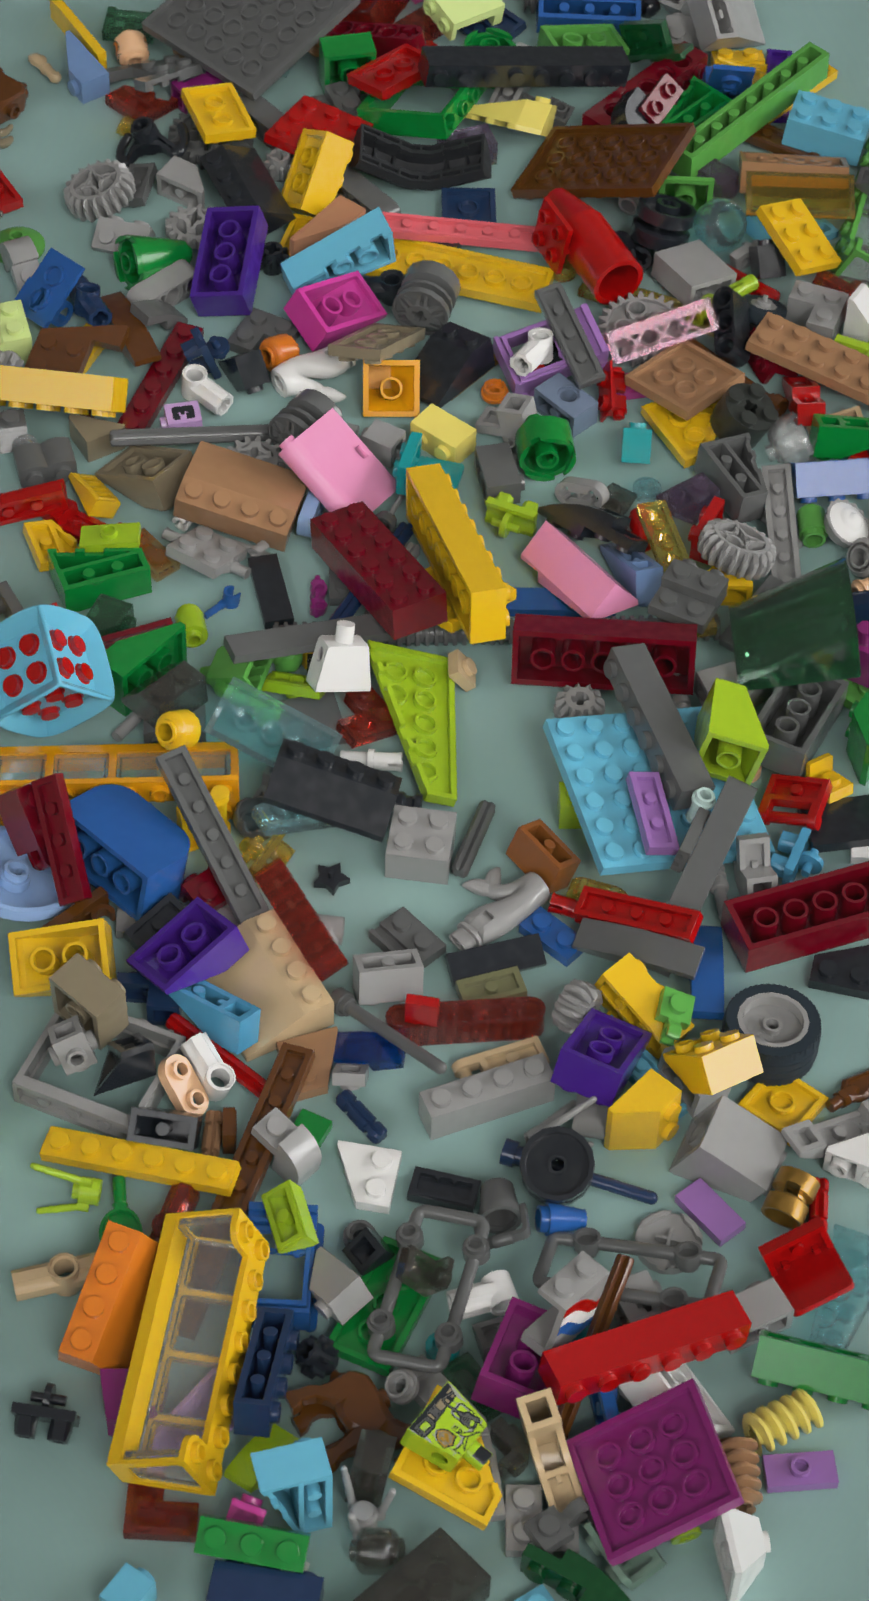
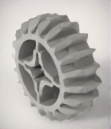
M106 159L104 162L97 160L92 165L88 163V166L84 169L79 168V172L71 175L72 180L66 182V187L63 190L65 204L75 218H80L82 222L89 220L92 223L99 216L108 217L115 213H121L122 208L128 207V202L134 199L133 194L136 192V184L132 172L129 171L124 163H119L118 160L111 162L109 159Z
M728 518L709 520L703 530H701L697 543V551L704 560L708 561L710 566H715L717 570L723 571L727 575H734L737 579L743 577L746 580H759L761 577H766L775 563L777 547L772 544L770 538L765 537L766 534L764 532L756 530V527L738 522L736 519L732 521Z

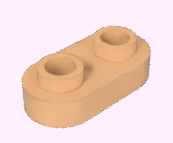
M179 1054L164 1058L158 1065L157 1073L175 1110L204 1114L209 1105L208 1095L189 1060Z

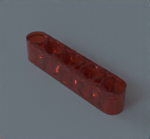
M277 857L253 874L260 888L321 982H324L349 964L280 857Z
M531 996L441 1001L438 1025L433 1027L405 1022V1004H397L387 1010L385 1023L419 1046L524 1040L542 1035L546 1007L541 999Z

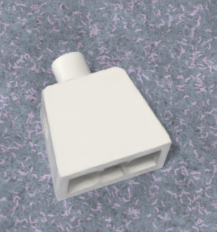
M348 620L337 621L335 635H321L318 637L306 681L315 692H362L371 690L369 647L361 636L354 635V622Z

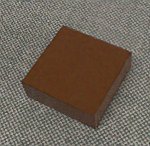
M223 1107V1154H235L237 1150V1111L235 1107Z

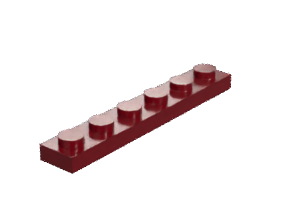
M179 321L176 323L160 350L162 360L153 362L118 423L125 424L126 429L151 428L182 375L183 369L189 363L180 344L194 338L190 330L197 326ZM198 327L204 337V328Z

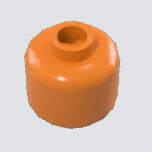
M277 334L268 337L259 346L267 371L269 372L282 362L300 355L298 343L288 334Z

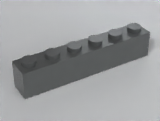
M645 643L612 647L604 662V674L610 680L615 690L616 699L621 703L626 713L627 722L632 726L638 738L639 747L644 750L651 771L659 772L666 799L672 810L688 809L691 806V796L695 790L707 787L714 791L715 784Z

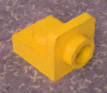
M826 753L806 763L805 777L831 780L833 788L827 803L831 804L853 794V782L833 770V755Z

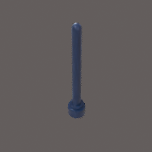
M506 1139L499 1164L511 1168L514 1165L520 1167L523 1146H520L519 1141ZM556 1160L551 1162L552 1169L555 1171H560L564 1167V1164H559ZM597 1173L593 1175L591 1184L593 1187L650 1205L658 1201V1195L653 1191Z

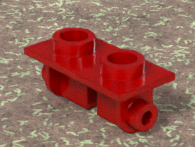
M609 360L602 368L606 375L605 380L596 383L599 386L597 401L599 402L600 422H604L608 416H613L614 420L620 421L627 414L626 396L617 394H624L626 392L625 372L622 371L621 367H613L612 360Z

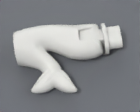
M328 347L282 362L271 371V381L275 390L284 398L296 396L305 389H313L325 394L334 403H338L346 399L345 394L334 388L325 387L310 378H335L355 366L356 361L359 359L351 362L339 361L336 356H328Z

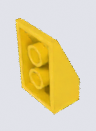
M104 918L8 933L14 997L52 996L49 977L76 953H79L86 960H94L100 966L104 975L110 980L112 978L117 980L112 928Z

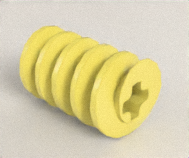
M798 1388L792 1391L791 1395L785 1394L781 1396L779 1401L773 1400L769 1402L767 1407L760 1406L755 1409L754 1413L748 1412L744 1414L742 1428L745 1437L755 1439L758 1442V1449L755 1452L761 1456L762 1444L769 1452L774 1451L775 1444L773 1439H776L781 1446L787 1444L786 1433L793 1440L799 1438L798 1427L807 1435L812 1431L810 1421L818 1429L824 1426V1421L814 1399L807 1392Z

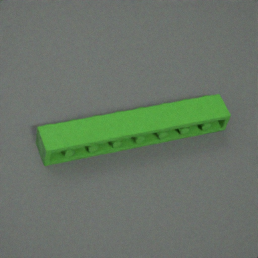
M809 41L696 127L695 135L671 171L679 176H700L791 106L799 90L810 91L825 80L828 74L830 53Z

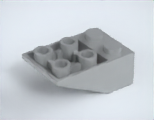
M691 0L688 2L701 51L762 46L766 44L753 0Z

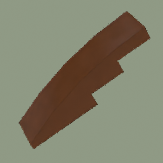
M120 291L102 296L101 299L112 313V322L107 325H129L130 334L122 350V353L135 367L162 360L161 354L148 329L130 312L131 303Z

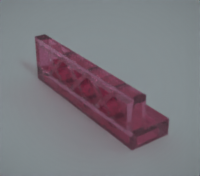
M710 297L606 332L602 336L609 347L614 365H618L716 331L720 327ZM706 311L711 326L701 329L693 325L692 322L696 314ZM690 316L688 322L683 320V318ZM677 321L686 326L681 337L675 338L666 333L671 322ZM662 325H665L663 330L657 328ZM690 328L695 330V332L687 334ZM651 330L660 335L655 346L649 347L640 342L645 331ZM639 334L638 337H637V339H634V338L631 337V336H634V335ZM664 337L669 339V341L661 343ZM626 339L633 343L634 346L629 355L620 358L615 342ZM638 346L644 349V350L635 352Z

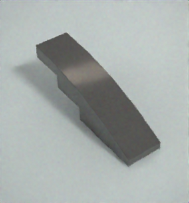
M582 918L572 945V949L615 963L630 952L635 959L642 961L648 970L664 974L666 971L691 980H695L705 952V947L673 937L589 918Z

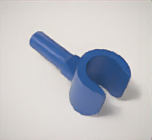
M226 586L223 590L222 600L205 611L204 618L208 619L224 608L236 609L240 603L241 593L233 595L234 586Z

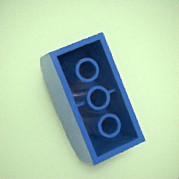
M99 785L70 800L90 884L96 889L102 886L108 892V898L135 921H138L170 892L179 899L190 848V840L183 829L138 793L121 785Z

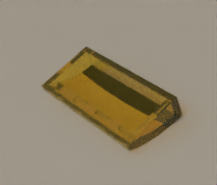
M746 171V216H757L755 212L762 205L801 198L813 218L855 220L854 174Z

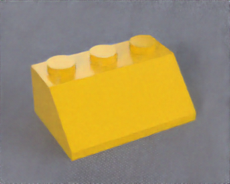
M303 128L281 192L292 211L315 217L335 200L337 192L344 182L343 175L346 166L353 156L352 148L354 142L328 131Z

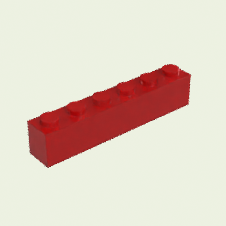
M730 1290L543 1351L538 1373L546 1388L551 1387L557 1406L567 1402L577 1403L588 1395L600 1391L602 1393L610 1392L618 1385L630 1381L640 1382L651 1374L663 1370L667 1372L673 1371L684 1363L693 1360L703 1361L714 1353L726 1349L729 1351L736 1350L746 1343L752 1322L734 1291Z

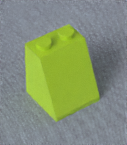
M716 678L697 716L694 744L712 778L726 782L730 775L751 785L769 749V744L746 686Z

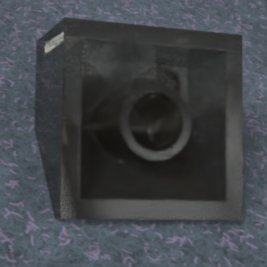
M184 660L165 666L123 696L121 701L155 728L157 719L167 711L187 709L194 712L208 702L206 678Z

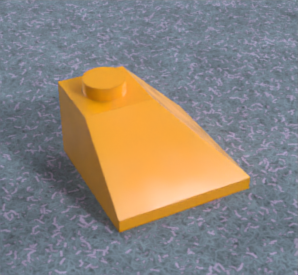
M363 360V417H417L420 414V360H382L381 364L375 365L365 364Z

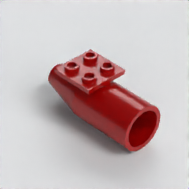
M565 188L553 189L543 198L541 209L538 212L536 227L532 233V242L555 274H561L566 258L598 302L609 305L610 301L617 303L618 296L627 299L628 293L633 294L641 284L643 269L604 216Z

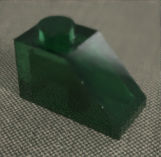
M102 593L86 615L96 625L101 637L134 628L137 619L134 617L133 604Z

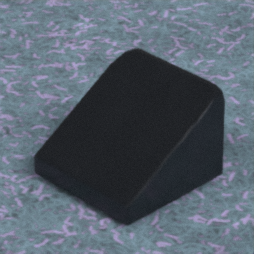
M365 1227L342 1250L363 1276L395 1256L381 1236L368 1227Z

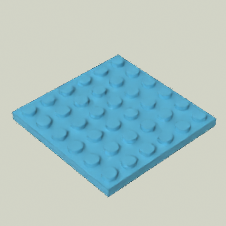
M702 707L677 708L694 742L697 716ZM626 713L546 719L543 725L545 735L599 875L670 869L676 855H646L626 777L629 772L652 771L644 750L639 747L638 738L632 726L627 722ZM712 778L715 784L713 792L717 802L726 782ZM754 799L736 836L767 832ZM667 800L680 847L691 825L685 816L689 808L673 811ZM736 837L723 864L736 861ZM770 839V859H771L772 854L775 853L776 851H775V848H774V846H773V844H772V841H771V839Z

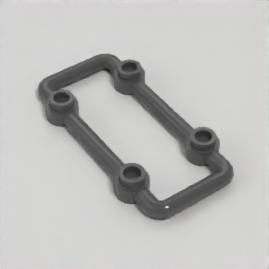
M420 1205L412 1211L408 1222L403 1223L397 1229L396 1242L399 1251L380 1309L374 1310L367 1318V1327L370 1335L367 1353L372 1361L379 1364L436 1374L442 1372L447 1367L451 1354L458 1352L462 1348L464 1340L460 1325L478 1267L488 1262L491 1256L490 1245L487 1240L490 1224L483 1215L433 1205ZM424 1218L476 1227L475 1234L470 1235L462 1244L465 1266L448 1320L437 1327L434 1337L438 1352L434 1360L381 1349L383 1341L390 1339L396 1332L393 1311L411 1255L418 1252L424 1245V1236L421 1229Z
M586 1227L577 1230L575 1233L560 1231L550 1234L545 1240L532 1280L534 1285L540 1288L551 1278L547 1277L559 1245L574 1247L576 1253L579 1254L584 1251L592 1258L599 1251H608L673 1260L678 1268L685 1273L695 1272L701 1264L713 1266L704 1298L688 1297L686 1291L679 1287H669L661 1293L624 1288L620 1299L621 1302L660 1307L662 1312H666L720 1294L727 1270V1260L720 1253L703 1251L698 1243L692 1241H684L673 1247L601 1237L598 1230Z

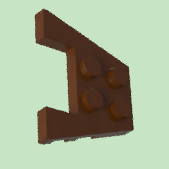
M129 325L41 328L25 368L83 373L94 346L122 352L130 334ZM89 409L88 415L78 414V415H81V416H86V417H91V418H94V417H95V416H92V415H91V413H92V410H91V409Z

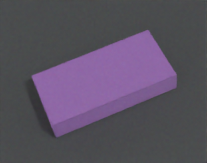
M701 1177L675 1195L674 1202L719 1247L745 1229L746 1222Z

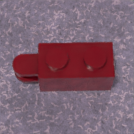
M31 782L0 794V816L17 856L27 853L33 868L38 871L50 868Z

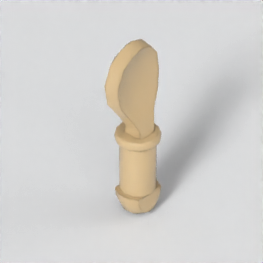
M32 53L28 56V61L40 69L41 74L47 76L50 82L59 83L61 81L60 72L54 70L51 64L47 63V58L44 55Z

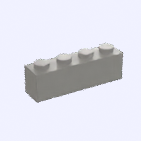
M543 1053L514 1061L419 1092L418 1114L430 1140H434L554 1101L555 1084L550 1082L553 1071Z

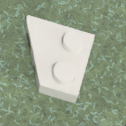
M338 1140L337 1152L344 1166V1174L351 1188V1196L355 1208L389 1214L402 1159V1151Z

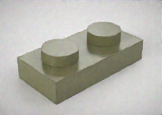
M518 966L457 980L455 983V989L465 1014L527 999L528 991Z

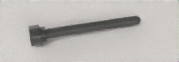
M339 987L330 994L334 1001V1013L336 1015L353 1017L435 1073H445L447 1069L445 1062L358 1006L355 996L343 987Z

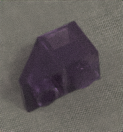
M701 472L656 495V500L673 517L696 525L699 523L702 508L704 505L709 506L714 496L719 497L720 489Z

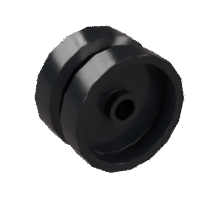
M657 193L655 197H640L636 209L638 216L633 219L629 235L638 244L655 251L688 243L690 237L688 230L693 227L697 211L688 202L668 194Z
M561 1126L543 1128L531 1136L523 1147L520 1159L522 1182L529 1194L542 1204H545V1202L560 1205L572 1204L583 1197L591 1186L595 1170L593 1150L586 1139L573 1129ZM557 1160L559 1164H564V1167L560 1171H555L552 1169L551 1162Z

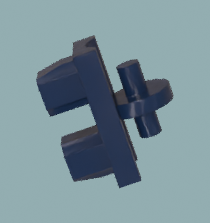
M198 326L191 329L190 331L194 338L180 344L186 359L190 364H199L205 367L207 373H211L215 380L222 377L215 359L223 360L230 350L228 340L222 336H212L208 343H206Z

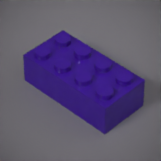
M260 205L207 207L189 296L199 317L250 315L252 313L268 230V224Z

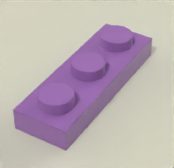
M629 772L626 777V783L646 855H676L680 847L659 772Z

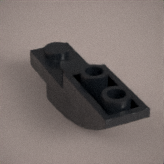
M561 503L541 506L537 511L546 517V521L554 527L567 529V535L581 541H583L584 537L597 538L604 542L611 541L616 544L615 548L618 551L631 555L632 552L645 553L649 543L647 540L627 530L631 518L606 508Z

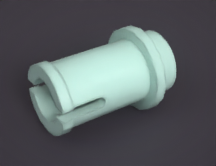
M701 787L693 792L691 806L685 815L686 820L691 824L699 807L709 811L715 806L716 797L711 789Z

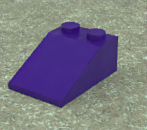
M196 897L127 958L126 962L163 993L168 995L226 972L249 951V948L235 924L202 899Z
M591 1008L561 1047L550 1082L559 1085L567 1092H575L587 1098L595 1096L597 1097L595 1104L611 1107L622 1094L652 1033Z

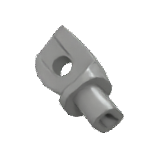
M758 239L752 242H742L741 247L729 254L730 264L740 271L745 270L750 265L749 247L758 246Z

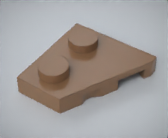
M337 1026L276 1042L277 1053H279L283 1042L315 1051V1060L297 1102L328 1093L336 1042L338 1041Z

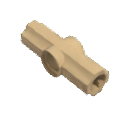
M67 1252L54 1255L47 1263L11 1270L17 1302L54 1293L63 1297L77 1294L85 1283L96 1252L74 1256ZM63 1273H71L66 1277L60 1276Z

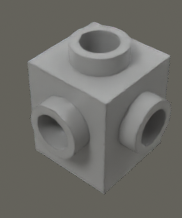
M78 1015L47 1028L52 1047L48 1048L54 1065H62L67 1076L75 1072L85 1071L91 1065L98 1063L94 1051L99 1048L92 1029L85 1031Z

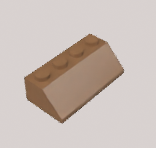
M740 151L738 189L739 193H744V197L745 186L848 189L850 167L844 157ZM824 201V202H828V203H839L840 201Z

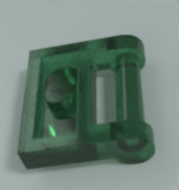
M108 6L102 29V40L114 42V39L120 33L130 29L143 33L147 44L153 45L155 37L145 32L141 23L155 10L143 12L120 10L115 6Z

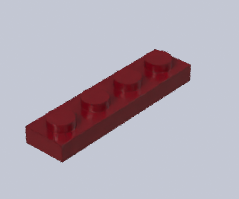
M55 773L32 781L31 785L59 905L68 906L92 898L64 774Z

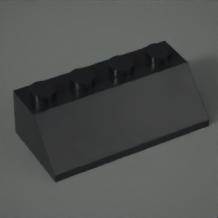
M222 144L199 157L226 207L260 205L268 224L267 235L296 219L255 148Z
M283 738L262 802L382 842L399 793L402 778L388 771H380L368 767L361 762L336 756L329 751H321L306 746L302 742Z

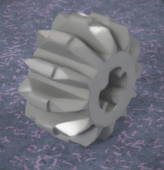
M577 682L574 688L566 685L563 691L557 693L553 713L556 718L603 715L606 705L604 699L601 698L600 690L592 691L590 684L586 687H581Z
M577 979L572 980L570 984L565 985L564 990L559 994L558 1000L554 1003L555 1009L552 1012L553 1024L559 1027V1030L572 1034L591 1008L600 1011L599 1008L603 1003L602 991L589 982Z

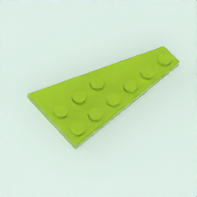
M368 640L370 664L420 793L423 794V800L425 802L454 807L457 801L455 682L448 676V657Z

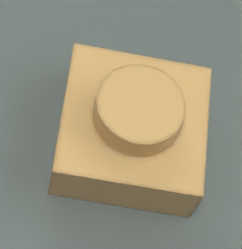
M459 649L448 653V676L465 692L476 688L477 667L475 662L470 657H466Z

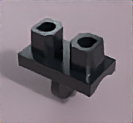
M47 1383L44 1392H31L30 1401L42 1403V1406L20 1402L12 1403L11 1413L15 1416L14 1434L17 1437L35 1439L38 1421L50 1423L47 1437L49 1442L67 1445L73 1427L79 1428L80 1416H77L76 1411L53 1408L54 1405L66 1407L67 1396L57 1395L56 1384Z

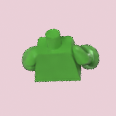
M221 646L217 649L211 665L200 668L199 677L203 684L211 685L218 697L245 710V714L249 715L258 726L270 728L275 726L280 719L281 709L276 701H264L258 697L271 664H274L276 671L295 672L302 664L303 654L233 664L225 646Z

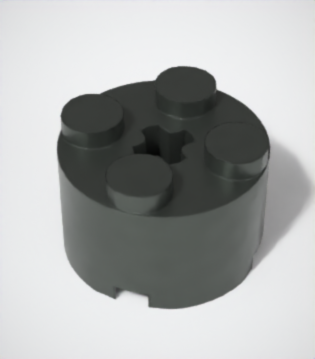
M745 383L735 384L727 390L715 405L710 416V424L719 439L749 433L751 437L750 445L753 448L773 426L778 418V411L775 409L771 399L765 394L766 391L762 385L758 383H752L751 385Z

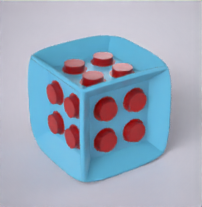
M41 604L23 609L0 621L1 728L31 737L43 738L54 736L94 717L113 703L115 689L106 650L96 625L88 617L59 606Z

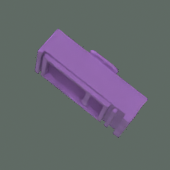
M584 303L574 309L603 368L607 364L609 349L587 303ZM546 320L500 337H493V352L512 393L534 396L535 387L560 372L565 377L572 376L554 336L553 341L559 351L558 356L562 361L537 369L526 377L517 375L516 371L510 367V358L514 355L511 348L526 343L528 341V332L533 328L543 327L550 329Z

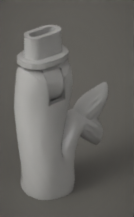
M500 867L492 868L486 874L485 879L466 881L462 884L463 888L476 895L489 897L495 900V902L485 904L470 912L464 921L458 923L457 930L449 935L450 941L460 951L495 941L510 932L540 906L549 901L550 891L548 886L535 872L526 873L511 883L501 884Z

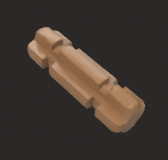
M208 1110L206 1112L201 1146L202 1152L200 1154L218 1157L220 1154L223 1112L220 1110Z

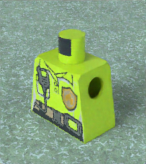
M449 1381L409 1426L399 1442L404 1447L447 1472H451L462 1458L480 1471L493 1455L477 1441L487 1427L486 1421Z

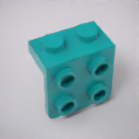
M411 431L408 441L402 442L399 455L400 460H395L392 475L397 477L396 494L406 496V468L437 463L441 464L445 474L450 475L453 489L457 488L458 490L464 474V465L421 456L422 433Z

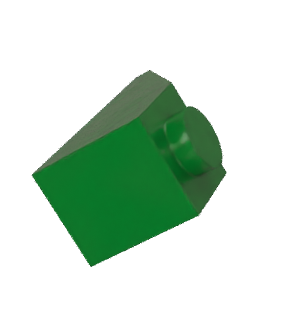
M814 414L808 439V447L812 456L819 460L842 459L868 450L869 418Z

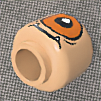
M124 30L114 39L113 46L116 58L121 66L141 63V61L149 59L148 44L145 35L140 31Z

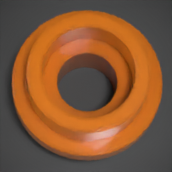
M489 379L481 388V398L489 404H501L509 392L508 387L500 379Z

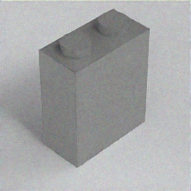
M696 240L655 252L651 275L686 306L689 303H697L707 293L714 294L719 288L735 283L737 273L701 240Z

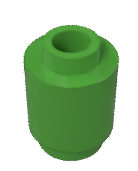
M807 504L796 513L799 539L808 548L822 546L828 536L824 526L825 510L819 505Z

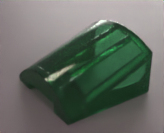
M845 556L765 592L728 606L737 682L740 685L746 686L747 691L858 678L861 676L857 624Z

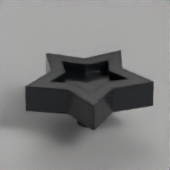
M340 863L331 867L318 865L319 877L314 882V888H325L334 896L339 887L350 884V878L341 873Z

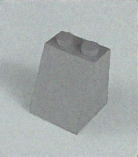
M722 1095L691 1120L669 1172L693 1182L701 1177L715 1190L752 1202L762 1194L767 1195L773 1188L772 1184L775 1179L773 1175L787 1156V1152L784 1151L787 1140L781 1132Z

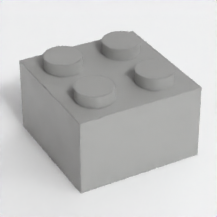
M394 805L385 853V877L448 885L456 838L457 812Z

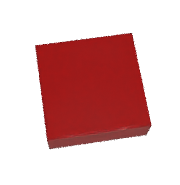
M407 994L405 1022L437 1027L440 999Z

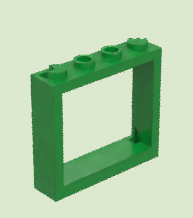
M420 80L413 85L424 86V83ZM441 87L459 89L441 113L391 109L406 89L383 101L369 94L357 108V115L363 120L373 123V128L390 135L447 140L488 87Z

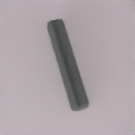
M483 800L479 803L452 864L451 872L454 876L461 878L468 876L495 814V804L493 802Z

